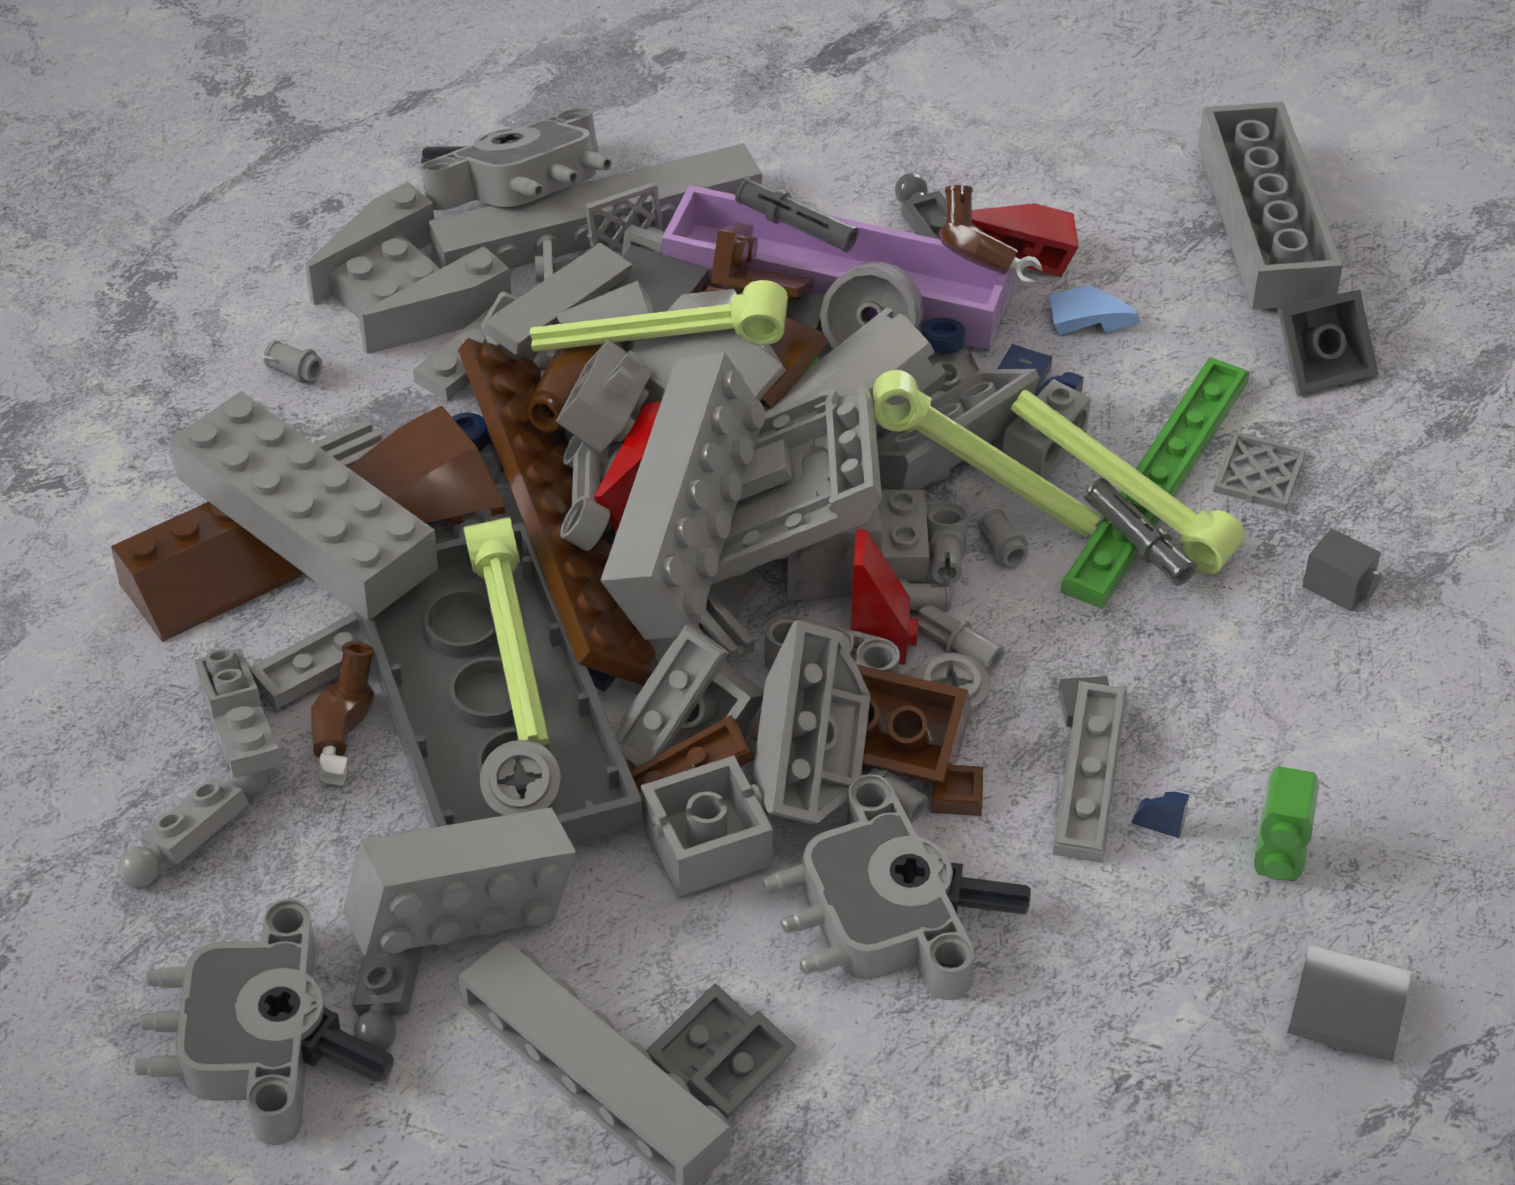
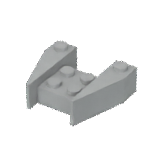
M409 182L373 199L305 263L310 302L316 305L334 295L360 319L363 350L367 354L464 329L487 311L501 292L511 294L510 268L484 246L441 269L420 251V249L431 244L429 221L434 220L433 202Z

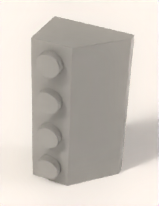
M981 369L932 401L930 406L986 442L1004 439L1005 429L1019 416L1010 410L1011 406L1024 389L1033 395L1035 394L1039 375L1036 369ZM916 429L910 433L904 430H888L877 438L881 490L921 489L927 484H934L946 479L951 474L950 469L958 463L966 462Z

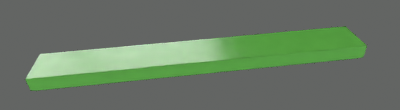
M1209 357L1136 470L1175 497L1247 385L1250 371ZM1123 491L1120 492L1153 525L1156 526L1160 519ZM1104 517L1062 580L1061 593L1103 609L1137 557L1138 549Z

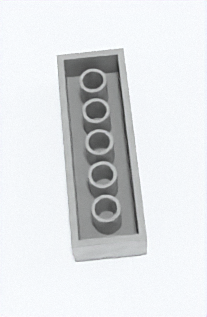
M1284 102L1203 107L1198 147L1251 309L1282 308L1336 294L1343 264Z
M726 352L676 358L601 578L602 584L645 640L678 637L685 625H692L698 629L701 616L706 610L707 597L713 578L718 572L721 552L725 540L730 533V524L737 501L742 495L741 481L748 464L753 460L754 447L759 431L764 425L765 411L762 404L755 398L745 383L743 375L736 369Z
M242 391L170 439L176 474L180 481L368 621L438 569L436 538L433 528Z

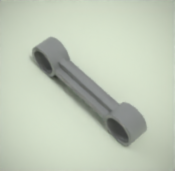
M574 435L566 448L563 463L573 469L572 507L563 521L560 536L579 548L588 551L602 536L610 517V511L598 504L594 499V495L600 486V466L609 451L610 444L600 453Z

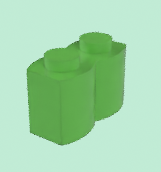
M1278 766L1271 773L1265 805L1261 814L1254 857V867L1258 875L1268 876L1275 880L1295 881L1301 876L1305 867L1307 847L1312 837L1319 790V780L1315 772Z

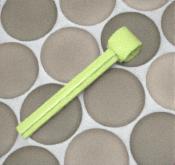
M758 280L745 286L742 294L734 295L731 304L530 328L531 347L536 352L604 344L607 340L614 343L734 329L738 336H742L751 343L768 345L776 343L784 334L788 296L786 290L778 283L769 280Z
M890 370L881 374L876 379L872 394L874 412L877 422L883 428L890 431L904 430L907 433L916 429L1082 536L1086 537L1088 534L1092 535L1097 529L1096 524L1101 519L1100 514L930 406L931 398L918 389L916 380L909 373L902 370ZM893 396H902L907 399L900 405H891L886 402V400Z
M1024 389L1011 406L1010 410L1183 535L1179 543L1183 545V553L1196 563V570L1206 574L1218 573L1244 543L1246 537L1244 528L1233 515L1220 510L1208 513L1204 509L1199 514H1196L1028 390Z
M507 517L463 527L473 572L485 579L518 740L533 741L540 745L549 744V736L513 576L517 569V564L520 563L511 519Z

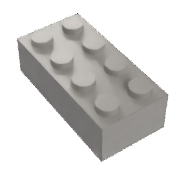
M552 807L361 840L343 913L365 957L386 953L396 954L406 949L432 944L442 945L453 940L479 935L488 936L500 931L525 926H540L555 919L576 850Z

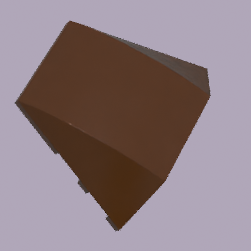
M443 406L437 407L398 428L365 453L349 468L424 523L447 519L451 525L464 523L462 515L490 509L492 516L506 513L503 501L477 447Z

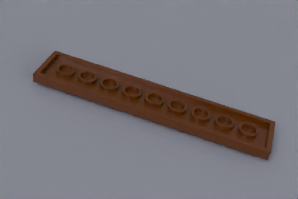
M467 338L458 349L459 355L578 664L644 686L658 665L655 656L656 651L649 640L643 638L601 582L612 548L605 531L598 542L588 551L579 548L560 536L563 521L572 507L573 469L563 463L564 454L569 444L565 436V429L544 432L537 429L528 417V406L531 396L542 378L540 368L526 357H521L517 361L506 356L494 344H483Z

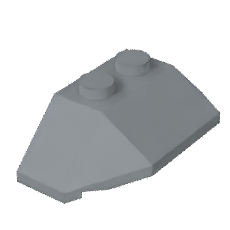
M800 620L792 623L765 680L753 777L760 790L768 814L815 825L848 799L850 784L861 776L870 693L856 663L845 648L847 643L842 632Z

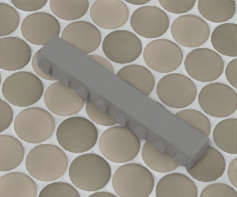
M743 143L576 184L518 206L498 207L491 205L430 220L431 250L440 269L483 246L506 266L514 268L534 263L535 256H543V240H551L552 258L591 248L590 239L587 237L586 204L654 182L658 189L660 211L663 214L662 227L665 230L689 185L736 195L738 186L746 177L762 185V172ZM651 195L648 196L642 205V208L649 212L653 209ZM640 196L628 200L636 203ZM622 204L615 217L624 221L632 208ZM614 205L602 209L609 213ZM638 212L630 225L641 227L647 217ZM598 213L594 215L596 230H598L605 217ZM611 221L603 234L613 238L620 226ZM652 221L649 227L655 228V221ZM599 239V241L597 242V244H609L602 239Z

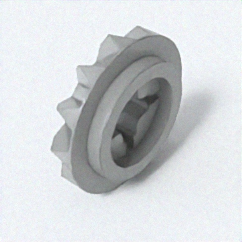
M960 653L937 654L924 660L915 671V678L946 684L948 676H952L956 687L968 689L972 706L971 715H973L977 705L986 704L990 690V677L984 666L970 656Z
M514 740L504 743L489 754L482 766L480 773L482 795L488 806L502 816L548 808L554 799L559 796L561 773L558 763L549 750L536 742ZM516 762L521 763V767L525 770L527 777L536 778L535 782L527 784V792H525L524 799H521L515 786L506 785L507 781L515 779Z

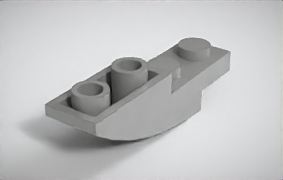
M217 649L208 653L204 658L194 660L215 733L228 771L230 772L231 770L233 778L283 766L278 744L262 708L258 688L242 649Z

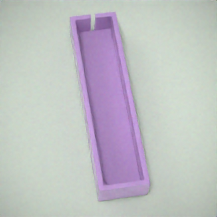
M693 185L688 186L662 236V255L709 268V281L705 286L723 289V285L711 283L718 230L735 223L754 225L752 237H757L758 246L755 260L753 263L748 262V268L812 278L814 283L813 288L807 291L809 293L825 295L837 278L861 263L881 261L896 265L913 278L922 294L924 314L919 329L920 333H922V326L930 320L937 318L953 319L965 327V345L990 350L1000 326V319L1003 318L1012 295L1013 270L1009 269L1004 275L978 266L954 254L939 239L831 216L850 226L853 225L859 230L855 245L848 253H845L841 249L807 235L783 222L775 224L768 221L765 214L744 204L737 203L734 194ZM873 307L865 311L870 319L878 315Z

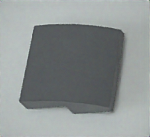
M1309 945L1288 1034L1393 1061L1412 971Z
M714 983L646 1051L655 1065L667 1075L669 1073L677 1075L687 1085L692 1096L704 1106L711 1105L715 1107L727 1119L797 1046L759 1010L753 1016H750L725 991Z

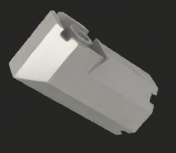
M887 307L807 369L772 409L765 406L763 408L766 414L821 390L836 389L839 396L857 395V387L866 386L873 398V385L876 379L881 374L890 370H902L909 373L916 380L918 389L930 397L945 385L946 371L941 362L933 368L928 358L935 352L928 340L909 319L900 313L893 318V310ZM893 396L886 400V402L891 405H900L907 399L902 396ZM875 418L876 435L878 438L888 429L883 428Z

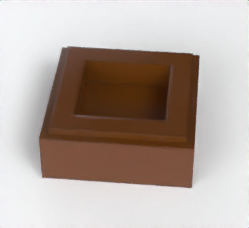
M953 765L944 785L933 782L932 813L981 816L984 767Z

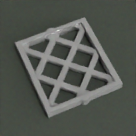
M654 182L585 205L588 225L587 237L590 239L591 248L597 245L599 239H602L609 243L607 248L613 251L615 247L622 250L623 244L619 240L623 236L624 231L631 226L630 223L638 212L647 217L641 228L647 230L652 221H655V228L663 230V214L660 211L658 189ZM649 195H651L653 206L651 212L642 208ZM640 196L636 203L628 200ZM622 204L632 208L624 221L615 217ZM614 205L609 213L602 209ZM596 213L605 217L598 230L595 229L594 215ZM611 221L620 226L613 238L603 234ZM622 251L617 252L622 257Z
M1234 431L1213 492L1243 499L1249 503L1255 502L1286 511L1306 450L1274 442L1272 439H1262ZM1244 444L1259 447L1260 449L1249 452ZM1237 447L1239 451L1242 453V455L1232 458L1235 448ZM1274 452L1290 455V457L1280 460ZM1267 454L1273 463L1260 466L1255 458ZM1248 461L1254 469L1242 473L1235 464ZM1295 463L1293 472L1291 474L1290 471L1286 468V465ZM1229 467L1234 476L1224 479ZM1278 468L1284 477L1272 481L1266 472ZM1259 475L1265 484L1253 488L1247 479ZM1240 481L1246 490L1228 485ZM1288 483L1285 494L1283 495V493L1279 490L1278 487ZM1271 490L1277 498L1259 493Z

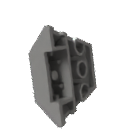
M734 289L682 294L667 311L731 304L732 297L738 294ZM734 329L642 339L632 352L644 359V365L652 370L644 387L649 391V394L642 406L634 414L631 413L630 417L636 421L645 403L662 401L676 358L726 352L736 369L743 375L745 383L759 402L785 373L786 369L770 344L758 345L751 343L742 336H738Z

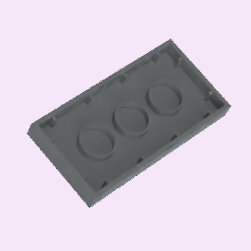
M524 522L514 524L512 527L520 563L517 564V569L513 576L549 736V744L542 746L554 756L561 773L559 796L554 799L548 808L552 807L572 845L643 826L642 799L587 667L579 665ZM465 537L437 543L438 569L371 620H366L354 611L366 644L373 647L374 653L371 660L431 828L502 816L489 807L480 788V773L486 758L493 750L504 743L518 740L485 579L473 572ZM516 762L515 779L507 781L506 785L515 786L521 799H524L525 792H527V784L535 782L536 778L527 777L525 770L521 767V763Z

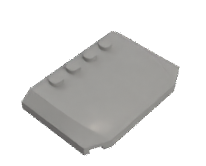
M866 386L857 387V395L839 396L836 389L821 390L765 414L764 425L760 428L754 450L784 439L790 450L792 480L737 501L730 524V533L725 540L719 559L718 572L714 576L711 585L732 576L743 575L750 569L772 560L785 558L793 552L819 541H828L837 534L867 523L882 500L874 400Z

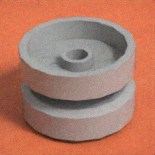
M881 261L861 263L837 278L825 293L820 310L822 332L829 341L830 346L833 349L872 320L865 313L870 307L875 308L878 314L888 307L893 310V318L900 313L906 316L919 331L924 308L922 294L913 278L898 266Z

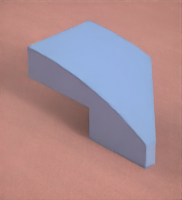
M1093 286L1074 288L1049 295L1054 324L1059 336L1100 322L1105 334L1140 323L1136 309Z

